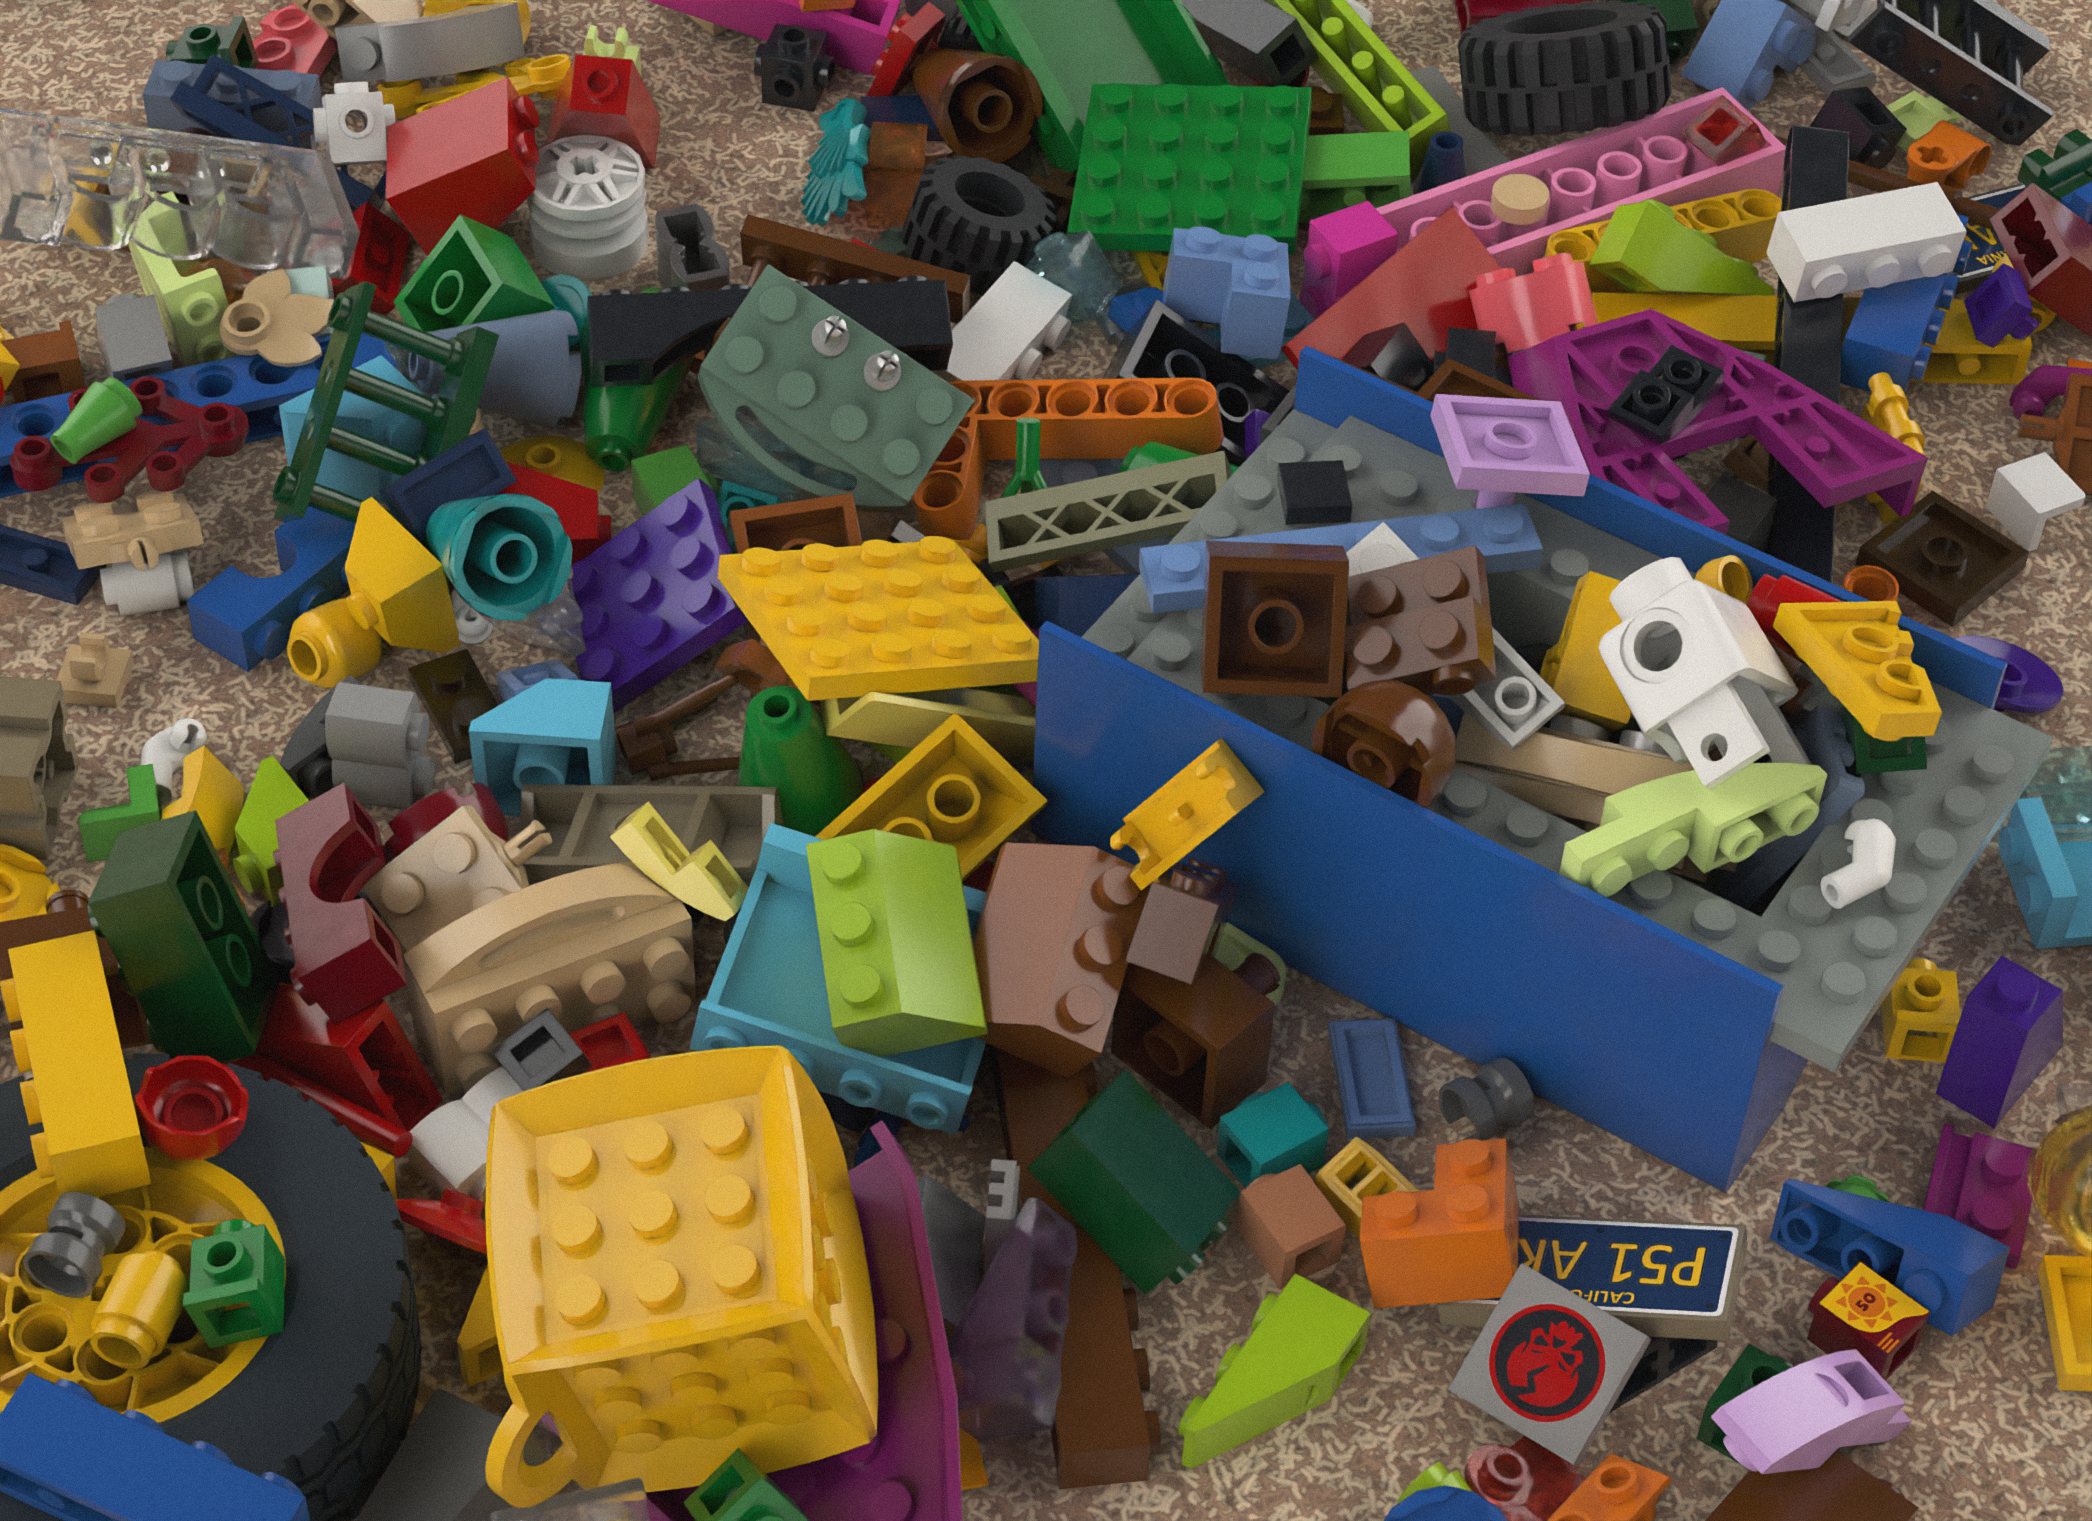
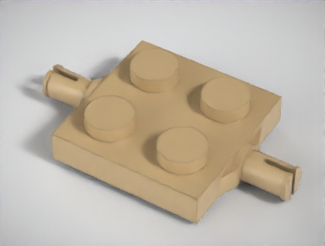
M147 491L137 495V503L133 504L123 498H120L121 505H118L116 500L108 503H87L74 509L75 515L61 518L66 543L79 570L131 561L138 570L145 571L144 564H147L149 570L157 565L160 554L204 544L198 517L184 494L173 495V491Z
M464 805L385 865L362 888L384 918L386 927L400 943L403 956L419 943L457 919L505 895L528 887L529 883L523 863L545 846L550 845L552 838L549 833L540 834L546 828L537 820H533L528 827L506 843V841L489 830L472 805Z

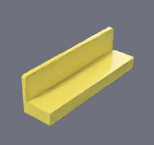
M954 688L895 694L869 692L859 697L820 700L825 732L829 736L914 749L956 712L1008 763L1018 765L1034 763L1036 706L1024 697L970 688Z

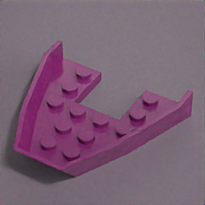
M1653 309L1554 336L1507 358L1513 388L1539 400L1561 402L1590 474L1726 535L1730 523L1728 518L1682 472L1671 458L1752 434L1824 508L1876 492L1900 517L1911 512L1928 460L1926 456L1772 365ZM1673 345L1724 370L1723 385L1711 401L1687 426L1675 436L1660 444L1608 418L1607 414L1609 407L1639 370L1642 369L1649 373L1666 350Z
M880 1121L870 1129L881 1146L882 1151L848 1171L863 1235L874 1306L878 1370L877 1435L870 1443L854 1449L766 1474L798 1504L810 1521H963L958 1397L917 1178L904 1149L885 1123ZM546 1412L540 1421L560 1438L553 1419ZM699 1486L621 1494L650 1521H696L683 1502Z

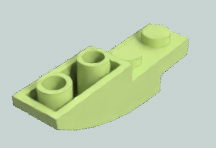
M1751 763L1713 789L1704 787L1695 770L1676 773L1638 784L1606 797L1600 827L1565 843L1559 874L1604 897H1609L1620 891L1628 882L1656 869L1662 871L1673 867L1686 855L1703 873L1709 872L1730 861L1733 863L1741 862L1750 857L1759 847L1785 835H1798L1815 821L1819 814V804L1827 773L1819 765Z

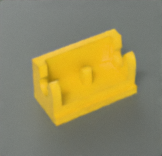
M1220 738L1123 818L1126 824L1111 836V848L1113 850H1121L1125 845H1128L1136 851L1140 862L1134 866L1130 877L1142 891L1265 791L1226 742Z

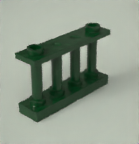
M365 281L346 289L345 293L340 292L335 298L328 315L327 325L333 328V332L291 465L283 467L274 486L273 500L279 502L274 519L283 523L302 519L305 516L307 506L356 524L361 502L364 500L315 483L326 448L402 477L466 439L470 433L499 334L476 326L457 333L456 337H451L447 341L369 310L376 290V285ZM363 333L439 363L440 371L445 372L439 393L433 394L430 398L351 367L361 334ZM343 392L352 393L422 420V427L426 428L427 431L421 451L417 450L412 455L333 425ZM385 509L390 515L393 516L390 510ZM424 537L421 540H419V542L432 554L433 552L431 551L428 545L427 538Z

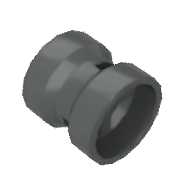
M1503 1057L1483 1065L1478 1070V1075L1473 1079L1459 1077L1443 1085L1438 1096L1442 1115L1449 1124L1465 1116L1472 1124L1475 1123L1476 1133L1463 1140H1489L1495 1135L1496 1127L1502 1125L1513 1128L1529 1120L1534 1115L1535 1110L1534 1097L1522 1071L1515 1063Z
M66 1192L59 1196L47 1217L48 1232L35 1237L25 1254L23 1264L31 1278L44 1288L66 1297L83 1298L90 1295L103 1271L100 1260L102 1257L110 1255L115 1251L126 1231V1226L120 1214L108 1203L89 1194Z

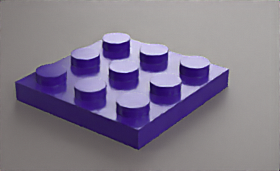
M699 477L676 494L669 496L662 504L635 523L621 530L615 537L584 559L573 564L560 592L580 679L585 681L611 682L613 714L749 621L717 578L720 555L732 554L714 490Z

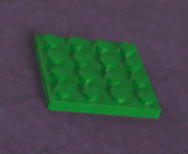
M1092 84L1067 230L1069 249L1170 252L1174 228L1189 230L1192 227L1200 226L1214 229L1220 234L1245 238L1254 234L1266 235L1277 242L1288 243V254H1295L1312 111V87Z

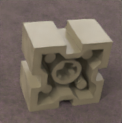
M0 676V844L13 846L34 856L38 860H48L61 822L59 814L63 802L68 800L79 767L73 734H66L65 732L69 716L61 681Z

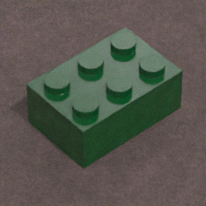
M194 810L119 832L88 901V916L96 935L102 939L106 938L118 961V974L124 990L128 995L136 996L145 1013L149 1037L154 1048L160 1053L165 1052V1054H169L171 1059L182 1055L209 1056L220 1063L254 1055L280 979L197 811Z

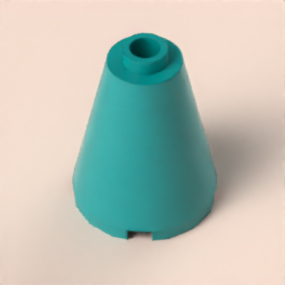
M509 493L450 501L439 506L432 513L427 523L426 538L428 545L437 560L442 563L445 573L461 598L475 611L495 620L519 621L531 616L528 613L536 610L544 603L549 605L559 596L570 574L573 551L570 537L565 534L563 526L558 519L560 517L554 509L534 497Z

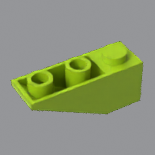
M1652 199L1617 206L1589 263L1591 267L1630 293L1772 296L1775 291L1774 287L1758 277L1759 271L1755 266L1742 259L1730 258L1716 248L1717 242L1713 237L1697 229H1688L1674 219L1675 213L1670 207Z
M1296 1273L1279 1296L1269 1293L1255 1314L1251 1326L1253 1333L1242 1347L1234 1343L1221 1360L1215 1376L1217 1384L1207 1398L1197 1395L1185 1410L1178 1427V1434L1184 1437L1181 1464L1192 1469L1329 1401L1365 1350L1371 1312Z

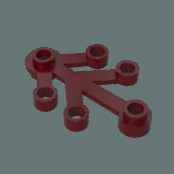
M141 377L129 385V389L141 404L143 410L141 415L151 416L156 414L175 423L159 426L137 418L135 429L85 455L76 464L119 457L114 463L95 464L84 473L88 497L98 503H108L119 499L125 491L124 486L145 467L149 484L152 488L158 491H172L185 483L186 474L205 456L226 457L238 452L244 446L245 438L249 433L248 417L242 409L226 403H211L202 408L166 395L165 385L161 379ZM89 387L78 389L69 395L68 406L70 413ZM29 436L21 439L16 443L14 451L10 456L14 481L18 487L27 491H43L54 487L63 477V467L76 465L64 459L51 442L42 436ZM182 445L176 452L163 451L168 447Z

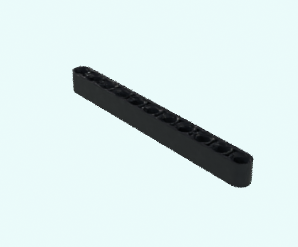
M1791 125L1784 156L1781 212L1847 199L1848 131ZM1778 275L1773 367L1839 405L1844 293L1829 298H1815L1794 303ZM1769 452L1767 494L1778 500L1765 553L1833 584L1835 505L1824 508Z

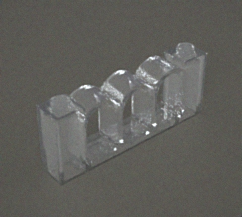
M0 108V240L60 246L61 240H64L77 247L95 251L115 250L126 246L132 240L144 250L157 256L174 260H194L205 256L212 250L223 259L252 269H273L286 264L287 269L326 266L330 278H345L360 231L331 156L327 151ZM75 181L106 184L111 195L92 192L81 187ZM156 191H173V193L186 194L190 205L171 201ZM236 201L264 204L268 215L247 209Z

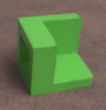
M153 764L126 768L131 803L84 811L79 816V828L87 863L107 860L119 832L162 820L161 802Z

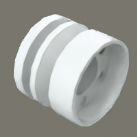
M595 135L561 138L542 147L539 150L540 162L535 164L536 189L527 198V204L531 213L529 219L531 246L536 260L550 272L558 275L574 276L580 280L614 277L633 268L646 254L649 242L648 216L645 210L647 199L644 187L646 181L645 168L640 155L623 142L607 136Z

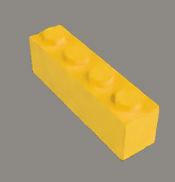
M95 930L8 949L14 978L0 981L9 1023L21 1020L23 1022L24 1028L10 1031V1037L19 1074L29 1071L33 1072L34 1079L20 1082V1088L29 1126L43 1123L44 1132L30 1135L39 1178L55 1176L59 1196L66 1192H81L98 1197L152 1184Z

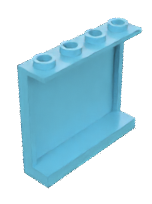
M770 822L762 843L755 873L706 1000L702 999L689 1048L696 1051L722 1048L781 1045L789 1050L800 1063L817 1090L843 1098L846 1102L858 1107H871L908 1119L922 1128L938 1129L957 1135L986 1042L971 1037L882 1058L844 1045L841 1046L832 1028L806 844L822 841L823 839ZM963 885L971 935L973 937L986 892Z

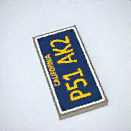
M1519 1214L1518 1268L1521 1263L1525 1264L1647 1336L1729 1341L1748 1245L1746 1225ZM1501 1298L1438 1303L1440 1324L1484 1327Z

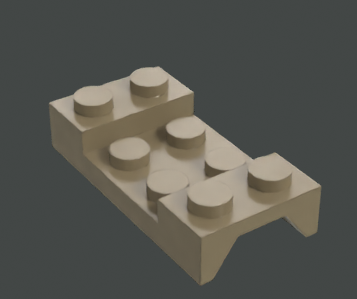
M524 784L521 790V831L528 827L533 820H537L546 828L540 834L549 833L552 838L550 845L545 846L523 863L529 886L582 869L632 862L610 836L630 814L649 801L690 854L711 839L749 887L770 822L784 827L778 788Z

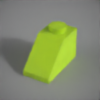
M273 755L261 760L235 826L240 856L233 859L235 872L245 890L249 894L261 891L268 901L271 899L272 907L281 903L278 891L284 887L283 876L273 857V851L279 848L275 820L309 802L308 798Z

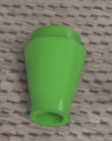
M108 377L102 383L93 382L60 428L50 436V441L64 459L76 464L85 455L135 429L136 419L143 412L141 404L133 392L116 378Z

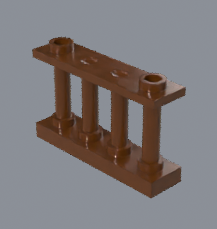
M749 214L740 232L742 263L752 267L745 284L750 287L754 286L767 264L787 277L807 282L811 286L834 285L852 278L868 280L870 283L896 282L907 276H923L928 280L946 279L950 321L952 323L958 324L967 314L970 307V275ZM712 348L704 350L705 358Z

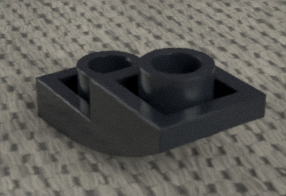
M1671 345L1649 373L1642 369L1639 370L1609 407L1607 417L1662 444L1687 426L1711 401L1723 385L1724 370Z

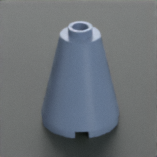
M550 310L427 332L447 341L451 337H456L457 333L476 326L499 334L477 408L543 427L562 429L566 426L560 417H572L579 392L581 357L578 353H569L567 335L578 336L577 325L571 313L563 310ZM410 352V378L418 380L422 392L431 395L438 394L445 372L440 371L439 363Z

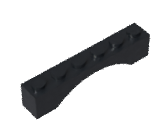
M907 276L896 282L870 283L865 279L852 278L834 285L812 286L807 282L795 281L930 371L947 370L953 347L946 279L928 280L923 276ZM730 284L719 290L692 291L687 287L676 286L666 288L659 293L633 294L628 290L613 289L605 291L600 295L587 296V335L592 387L652 385L677 364L703 350L712 348L752 287L745 284Z

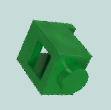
M227 1220L215 1227L213 1236L192 1240L190 1292L184 1293L183 1306L210 1348L283 1333L285 1258L265 1224L256 1226L246 1220ZM247 1301L250 1306L226 1311V1306Z
M739 1447L683 1502L696 1521H810L798 1504Z

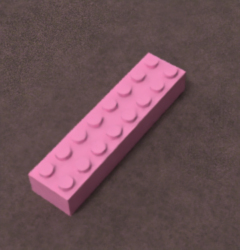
M1722 87L1661 108L1659 112L1653 115H1645L1643 119L1634 122L1627 121L1618 126L1598 130L1378 207L1376 210L1399 233L1398 251L1446 210L1453 207L1502 269L1514 268L1516 277L1534 272L1532 261L1543 258L1547 240L1553 233L1610 220L1618 205L1643 202L1645 199H1652L1669 207L1755 188L1769 191L1778 196L1786 147ZM1509 174H1527L1540 179L1549 190L1546 215L1540 221L1525 226L1512 225L1500 220L1494 215L1490 207L1494 183L1499 178Z

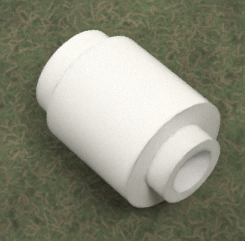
M187 550L179 552L170 551L160 554L157 565L149 570L147 564H144L145 571L138 570L131 561L111 563V568L100 569L106 606L118 604L120 616L180 608V601H185L194 595Z

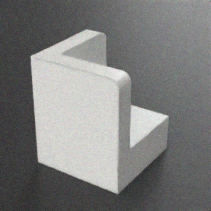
M2046 452L1997 468L1986 508L2024 549L2032 551L2038 548L2046 519L2081 507L2086 495Z

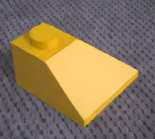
M372 496L361 502L345 564V572L351 595L346 598V603L354 619L366 630L373 627L392 646L446 653L461 645L458 639L459 633L442 563Z

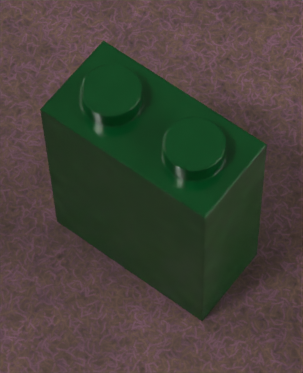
M1126 1069L1084 1104L1027 1167L1031 1174L1144 1294H1147L1166 1277L1177 1285L1200 1265L1206 1257L1203 1251L1212 1245L1231 1225V1222L1224 1214L1241 1192Z

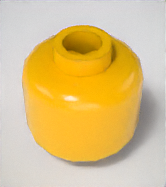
M346 598L332 600L300 615L292 624L287 644V655L295 672L301 678L325 689L334 688L338 682L343 681L349 675L356 679L372 671L378 665L382 654V636L373 627L366 630L357 623L347 606Z

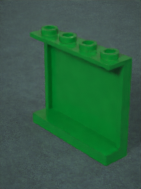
M955 0L985 53L1006 55L1014 58L1036 77L1042 93L1043 107L1040 119L1035 117L1031 131L1054 169L1059 168L1072 173H1076L1078 170L1092 84L1230 85L1223 74L1220 61L1209 50L1196 28L1193 15L1183 6L1181 0Z

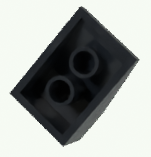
M1157 299L1123 337L1102 378H1200L1210 382L1216 389L1224 433L1223 442L1215 452L1224 451L1229 464L1239 467L1247 460L1245 451V417L1255 409L1272 414L1290 392L1240 356L1221 353L1220 342Z

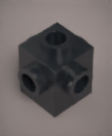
M775 24L767 43L759 44L755 54L754 74L761 77L762 103L814 112L824 88H830L835 73V57L828 55V32L810 30L797 25ZM783 80H787V81H789V82L792 83V84H788V83L784 82Z

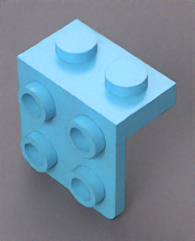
M2041 797L2018 799L2013 806L2007 826H2003L2000 829L1998 845L2001 860L2006 867L2019 908L2023 913L2035 948L2092 945V835L2056 838Z

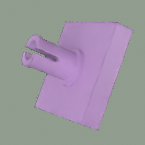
M1435 394L1430 415L1456 489L1477 490L1473 506L1476 507L1475 509L1514 505L1517 493L1585 495L1590 473L1560 401Z

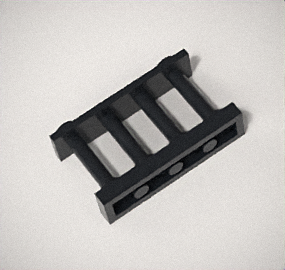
M1877 0V9L1849 35L1848 43L2005 144L2022 145L2053 116L2051 108L2023 90V75L2050 51L2049 37L1993 0Z

